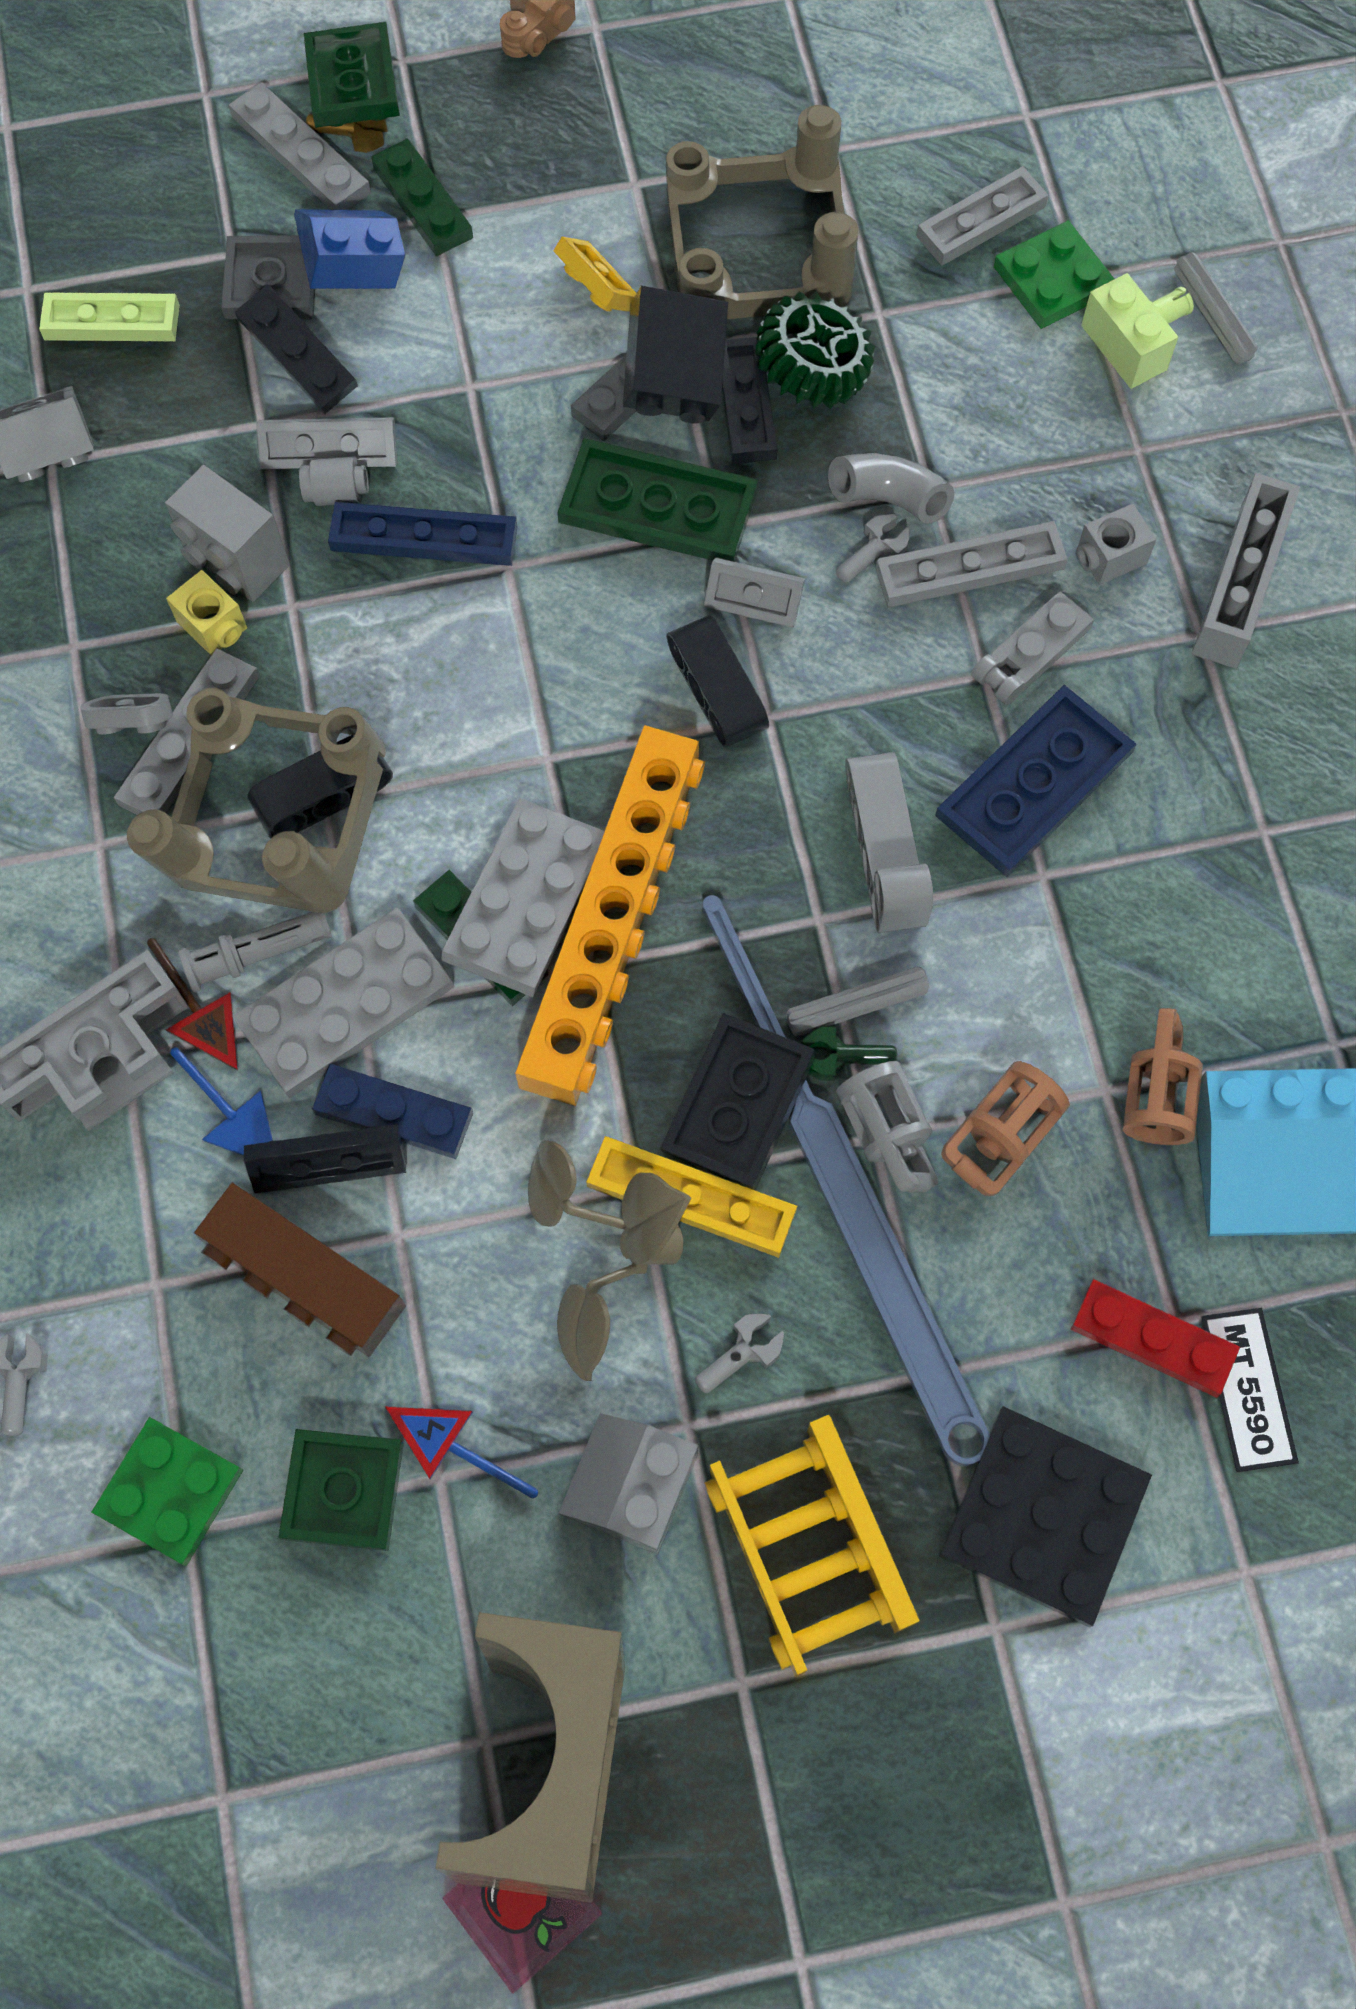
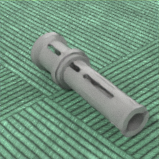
M309 912L235 939L231 935L226 936L225 934L218 937L217 943L191 952L184 948L179 950L178 954L193 992L201 990V984L227 975H231L233 978L241 976L240 973L245 972L243 967L325 938H331L332 934L324 913Z

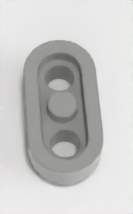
M161 693L110 695L90 700L80 706L85 727L96 729L97 734L102 735L115 733L124 728L135 727L138 733L155 732L163 729L166 726L165 721L173 716L168 695Z

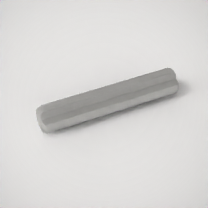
M1190 252L1185 256H1181L1174 267L1175 273L1190 293L1233 361L1237 364L1250 361L1255 356L1258 347L1197 254Z
M922 967L910 968L790 1008L786 1015L787 1023L794 1036H801L813 1032L820 1027H828L925 995L928 992L929 981Z

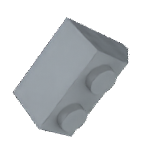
M72 386L0 409V465L6 479L17 476L19 482L29 481L44 475L43 467L61 462L63 468L71 467L88 460L87 452L94 450L92 438Z
M600 1413L562 1503L559 1515L658 1555L698 1456V1445L646 1424Z

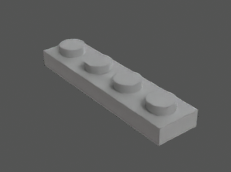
M262 82L229 104L232 118L330 210H349L371 194L369 181Z
M1055 521L879 558L876 561L875 569L887 608L1065 570L1068 559Z
M216 648L172 712L173 716L165 722L166 726L158 732L115 794L114 799L118 806L136 815L150 809H158L167 814L178 798L191 754L192 727L189 725L186 717L187 706L190 700L198 692L206 688H217L223 690L229 697L244 700L260 677L257 668Z

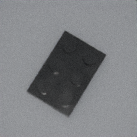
M723 1013L660 1149L664 1154L756 1191L816 1058L815 1049Z

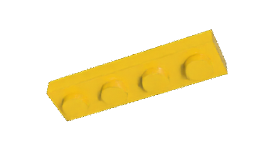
M604 1137L586 1181L588 1188L623 1200L626 1188L636 1174L653 1173L673 1188L691 1197L680 1222L772 1256L780 1257L797 1210L796 1205L613 1138Z

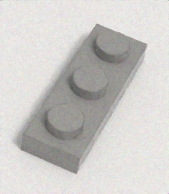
M1022 166L919 224L916 237L940 265L943 266L1045 208L1049 195Z
M394 417L259 420L256 423L260 469L300 468L301 465H310L311 460L356 457L358 465H365L366 467H393L398 463Z

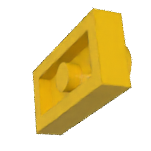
M562 236L553 251L565 263V272L587 287L591 292L590 299L601 309L609 312L612 309L630 312V305L637 294L589 241Z

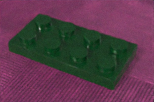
M583 438L557 512L558 523L712 561L715 558L735 562L758 490V480Z

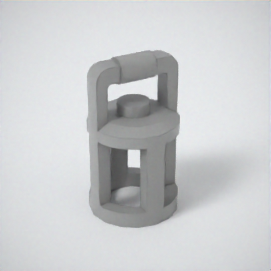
M898 1061L881 1063L865 1069L843 1082L837 1088L836 1095L857 1134L867 1161L885 1162L896 1186L903 1192L925 1193L937 1185V1176L922 1147V1144L930 1137L933 1130L918 1104L901 1064ZM878 1096L893 1125L892 1128H889L875 1099ZM910 1160L915 1172L908 1170L905 1161Z

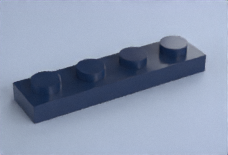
M335 502L328 543L330 550L334 552L512 566L518 526L516 516Z

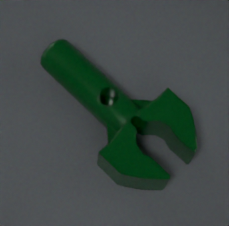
M820 1027L810 1033L802 1042L803 1045L813 1049L823 1048L830 1054L824 1060L815 1059L809 1071L810 1075L820 1081H835L836 1071L844 1064L878 1065L889 1061H897L898 1058L897 1049L893 1045L844 1044L836 1037V1027Z

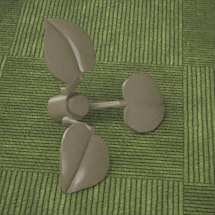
M544 1140L540 1143L539 1152L535 1156L528 1183V1202L535 1220L542 1226L552 1227L559 1223L564 1211L572 1216L624 1229L620 1238V1249L622 1255L632 1262L627 1267L589 1281L586 1289L579 1284L570 1285L561 1300L558 1311L557 1332L562 1352L570 1367L581 1379L592 1381V1373L605 1352L610 1333L608 1307L603 1297L597 1294L598 1290L605 1285L633 1274H645L648 1265L676 1264L683 1252V1235L677 1225L691 1197L673 1188L653 1173H638L629 1182L623 1196V1219L577 1207L569 1200L577 1182L572 1159L561 1145L554 1141Z

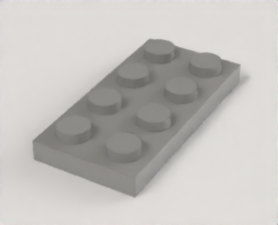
M519 797L442 950L441 961L534 997L579 902L605 831Z
M396 907L232 1017L290 1099L324 1076L330 1064L339 1066L453 989L454 984L399 908Z

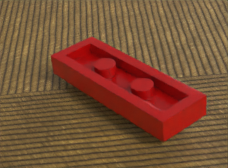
M1095 1279L1090 1283L1070 1329L1216 1398L1222 1394L1240 1350V1346Z

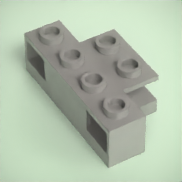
M148 949L0 1048V1104L18 1122L59 1095L71 1113L77 1119H80L85 1128L90 1131L173 1074V1071L147 1035L188 1008V1006Z

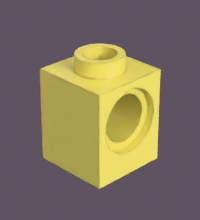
M200 570L166 598L176 622L211 656L216 648L221 650L233 645L240 638L242 632L247 629L239 605L203 570ZM217 613V614H216L214 617H212V618L203 619L204 617H206V616L209 615V614Z

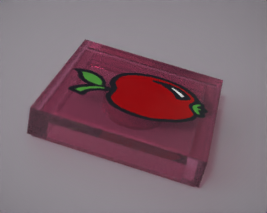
M460 1883L442 1898L512 1994L603 1914L594 1900L592 1903Z

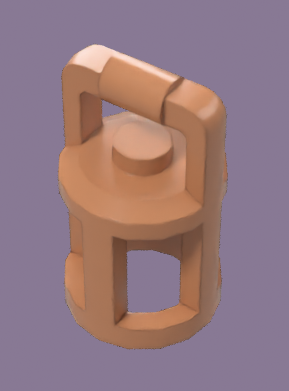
M1159 1009L1155 1047L1138 1051L1131 1058L1123 1132L1131 1138L1152 1144L1181 1145L1188 1144L1194 1141L1203 1063L1198 1058L1182 1051L1184 1032L1176 1009ZM1142 1077L1151 1079L1147 1110H1139ZM1179 1082H1188L1184 1115L1175 1113ZM1143 1125H1156V1129L1149 1128Z
M1016 1061L945 1143L941 1152L942 1158L973 1189L976 1188L985 1196H994L1000 1192L1070 1106L1069 1099L1062 1088L1040 1069L1031 1064ZM1025 1080L1031 1082L1035 1086L1031 1088ZM1011 1087L1017 1094L1016 1098L999 1118L989 1115L988 1112L1006 1090ZM1038 1111L1045 1115L1028 1138L1022 1142L1017 1132L1032 1114ZM969 1133L976 1140V1147L982 1154L989 1159H999L1008 1163L994 1181L987 1177V1173L966 1154L963 1155L958 1151V1146Z

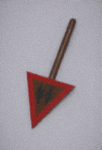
M154 938L148 939L147 945L193 1012L190 1016L165 1030L238 1071L231 993L229 992L201 1008L157 940Z

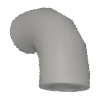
M877 453L844 455L836 457L829 466L828 480L830 489L835 498L842 503L867 499L888 502L904 508L923 523L931 524L941 519L951 508L954 501L955 492L953 486L943 478L920 464L897 456Z

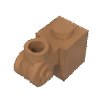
M510 0L511 11L503 14L499 23L502 49L506 55L514 58L525 57L528 54L532 57L538 56L544 50L546 43L549 44L561 32L567 31L576 20L575 0Z

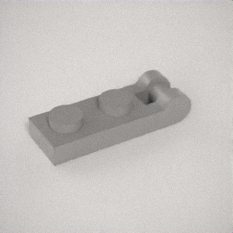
M1059 591L991 654L985 655L975 665L971 676L981 685L985 683L990 685L996 691L995 697L1007 706L1092 628L1094 619ZM1005 666L1015 675L1007 676L1001 669Z

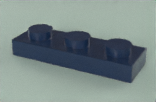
M334 1064L329 1065L312 1107L314 1114L358 1129L398 1124L402 1143L453 1159H457L473 1116L471 1107Z

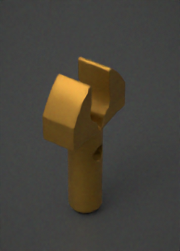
M308 114L306 117V124L317 133L349 136L352 139L354 151L368 153L384 145L382 132H388L386 119L346 123L338 127L325 126L315 128L313 115Z

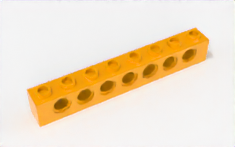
M644 725L515 1072L519 1089L576 1106L581 1092L589 1093L597 1070V1065L591 1063L597 1046L605 1048L612 1030L613 1019L607 1018L613 1001L621 1003L626 992L629 975L625 974L624 970L629 957L636 959L642 947L645 931L639 929L644 914H653L658 902L660 887L655 886L659 872L667 873L673 860L675 845L671 844L670 841L674 830H683L688 818L690 802L685 800L689 788L697 789L702 779L705 761L699 760V741ZM656 782H667L672 785L670 789L665 791H657L650 786ZM642 823H651L658 827L651 833H641L635 829ZM626 865H636L643 869L634 876H626L619 872ZM613 907H619L627 911L624 917L615 920L603 915L606 910ZM597 950H604L612 955L608 961L600 964L592 963L587 959L592 952ZM580 994H589L596 999L594 1004L587 1008H577L571 1004L572 999ZM565 1038H572L580 1043L579 1047L569 1054H562L554 1049L555 1045Z

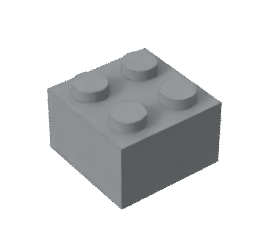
M204 464L165 502L173 521L170 524L171 529L180 538L183 545L181 549L182 555L195 568L202 570L205 567L215 574L216 580L229 593L236 595L239 592L254 602L289 567L290 564L273 514Z

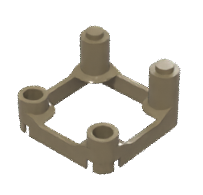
M814 105L803 110L798 117L796 146L780 154L717 159L709 156L707 150L696 142L684 141L670 148L666 157V186L676 281L679 293L727 301V319L765 316L773 304L777 305L784 296L792 298L799 291L807 298L817 291L821 300L825 301L833 296L834 303L841 308L848 304L852 296L859 228L856 221L844 212L838 159L842 120L837 111L826 105ZM790 179L795 186L804 191L814 193L828 192L831 213L820 217L814 225L812 255L803 264V287L733 293L730 275L723 267L721 257L715 251L708 248H696L684 254L678 205L692 204L705 200L714 192L717 185ZM706 272L711 274L709 277L697 278L695 276H692L693 273Z
M206 688L198 692L187 706L186 717L189 725L192 727L191 754L172 817L158 809H150L139 813L131 821L127 830L129 847L134 853L186 890L317 913H328L337 909L348 895L383 771V768L377 763L378 754L381 757H385L386 748L384 742L357 710L350 707H339L330 711L327 715L261 706L239 698L229 697L223 690L217 688ZM254 721L265 722L270 727L318 733L321 742V754L327 765L336 772L357 776L340 841L336 849L314 847L306 838L294 831L281 832L274 835L267 842L262 854V863L269 875L280 883L278 888L210 877L209 872L214 856L213 845L208 835L200 828L194 826L213 765L210 761L212 754H225L237 749L250 735ZM340 733L355 735L354 738L345 744H336Z

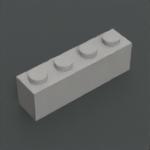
M1255 473L1241 505L1191 653L1192 655L1237 669L1251 640L1300 486Z

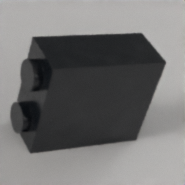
M641 285L630 305L623 407L634 408L637 413L645 416H657L662 413L679 416L680 420L692 424L710 421L721 406L728 315L727 301Z

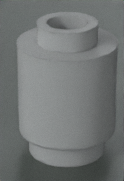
M356 457L311 460L310 465L300 466L299 483L301 495L305 503L314 502L316 506L334 505L335 502L360 503L362 494L369 492L366 466H359Z

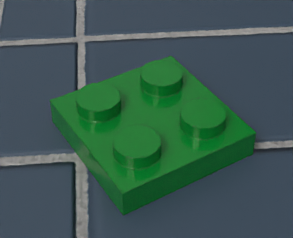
M1069 220L996 255L994 269L1040 329L1085 308L1091 291L1114 280V277Z
M149 1417L91 1513L180 1564L187 1566L241 1476L243 1469Z

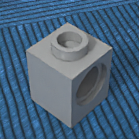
M1131 504L1085 524L1077 547V556L1083 569L1087 572L1091 571L1098 584L1101 585L1147 565L1157 539L1135 505ZM1106 544H1111V545H1114V546H1116V547H1118V548H1111V547L1107 546Z

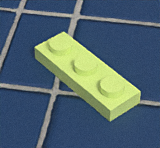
M44 293L39 330L44 340L175 342L180 305L176 294Z

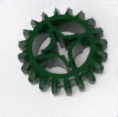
M799 291L792 298L784 296L777 305L773 304L772 308L767 311L757 330L754 354L760 358L758 369L769 372L767 383H778L781 386L780 396L789 392L795 396L796 405L805 399L810 402L813 409L820 405L821 402L831 409L838 402L845 404L853 395L862 390L873 369V356L876 346L870 342L871 331L861 328L862 317H852L849 314V305L841 308L834 303L833 296L825 301L821 300L817 291L809 298ZM792 334L794 338L788 339L787 335ZM837 361H841V362H842V366H841V367H838V365H837V363H836Z

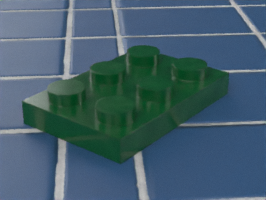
M386 22L304 33L311 108L315 128L325 126L338 127L346 123L367 120L381 121L389 117L400 116Z

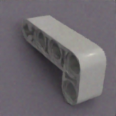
M895 752L846 758L847 787L876 931L884 933L926 927L933 908L932 880L928 865L926 863L919 864L897 756Z

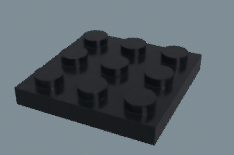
M1002 1406L939 1557L1090 1628L1094 1626L1152 1474Z

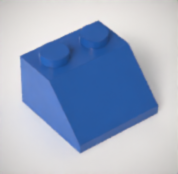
M295 209L294 217L310 289L396 288L405 258L397 218L381 210Z

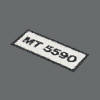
M1262 1307L1201 1316L1205 1331L1240 1346L1222 1394L1219 1396L1236 1473L1299 1464Z

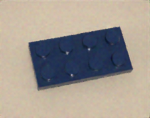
M1063 685L937 808L935 816L1003 875L1008 877L1133 753L1136 743L1066 685Z

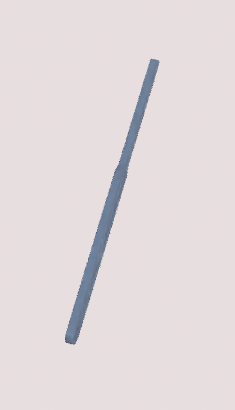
M714 895L707 896L703 900V913L756 1025L785 1037L720 899ZM805 1080L794 1104L795 1107L789 1126L944 1455L949 1461L959 1466L975 1465L980 1461L989 1440L988 1429L832 1104L814 1096ZM957 1425H970L979 1432L982 1439V1447L974 1457L963 1458L951 1450L948 1437L951 1430Z

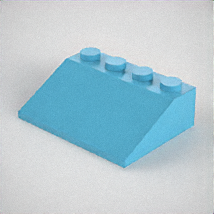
M1356 1068L1206 1071L1201 1078L1196 1128L1208 1236L1356 1234Z

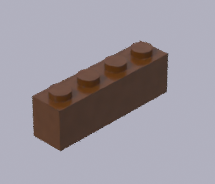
M233 1182L194 1231V1234L206 1245L201 1251L205 1257L224 1270H227L231 1263L247 1273L242 1281L266 1299H268L272 1292L285 1299L288 1303L284 1310L305 1326L310 1327L314 1320L330 1330L326 1339L349 1356H352L354 1351L358 1349L370 1357L406 1307L400 1295Z

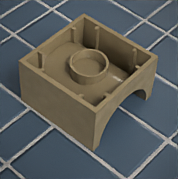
M479 1612L475 1638L491 1671L522 1682L537 1693L548 1705L555 1717L556 1723L555 1753L549 1775L540 1793L522 1815L505 1828L480 1839L467 1842H440L435 1868L460 1884L592 1903L625 1673L622 1632Z

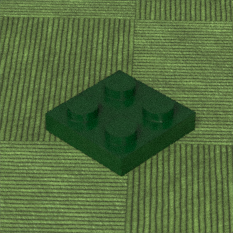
M295 1429L278 1538L285 1541L389 1551L404 1442L401 1439Z

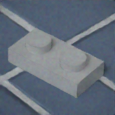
M715 558L711 565L703 607L794 627L805 578Z

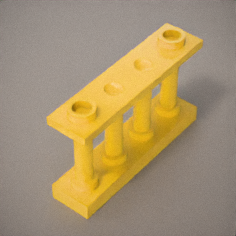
M830 1415L809 1423L807 1432L810 1438L803 1440V1447L730 1478H727L721 1462H715L710 1465L712 1479L704 1482L716 1513L726 1510L777 1634L768 1639L779 1667L782 1670L790 1666L795 1677L808 1671L801 1656L804 1653L877 1621L882 1626L890 1622L894 1633L913 1626L920 1621ZM813 1467L815 1471L821 1468L824 1469L831 1485L830 1489L824 1491L826 1497L748 1529L736 1500L737 1498L807 1468ZM833 1517L837 1522L843 1519L846 1520L854 1538L846 1542L848 1548L770 1581L758 1553L759 1549ZM854 1569H857L859 1573L868 1571L876 1589L875 1592L869 1594L870 1600L792 1634L779 1603L780 1601Z

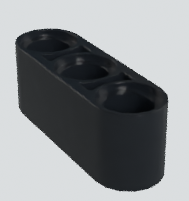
M707 615L667 633V643L672 657L723 747L731 746L769 728L768 716L761 699L718 623L711 615Z
M350 735L336 742V744H345L354 738L355 735ZM320 750L256 783L249 790L247 799L269 838L285 831L298 833L349 807L357 776L342 774L331 769L324 761ZM379 754L377 763L383 768L377 792L389 784L393 778V772L384 757H381Z

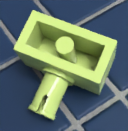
M1126 273L1090 292L1081 326L1129 388L1132 389L1167 371L1178 340L1177 334L1169 326V323L1191 314L1194 304L1190 293L1181 298L1179 297L1185 294L1187 290L1182 286L1151 302L1130 275Z

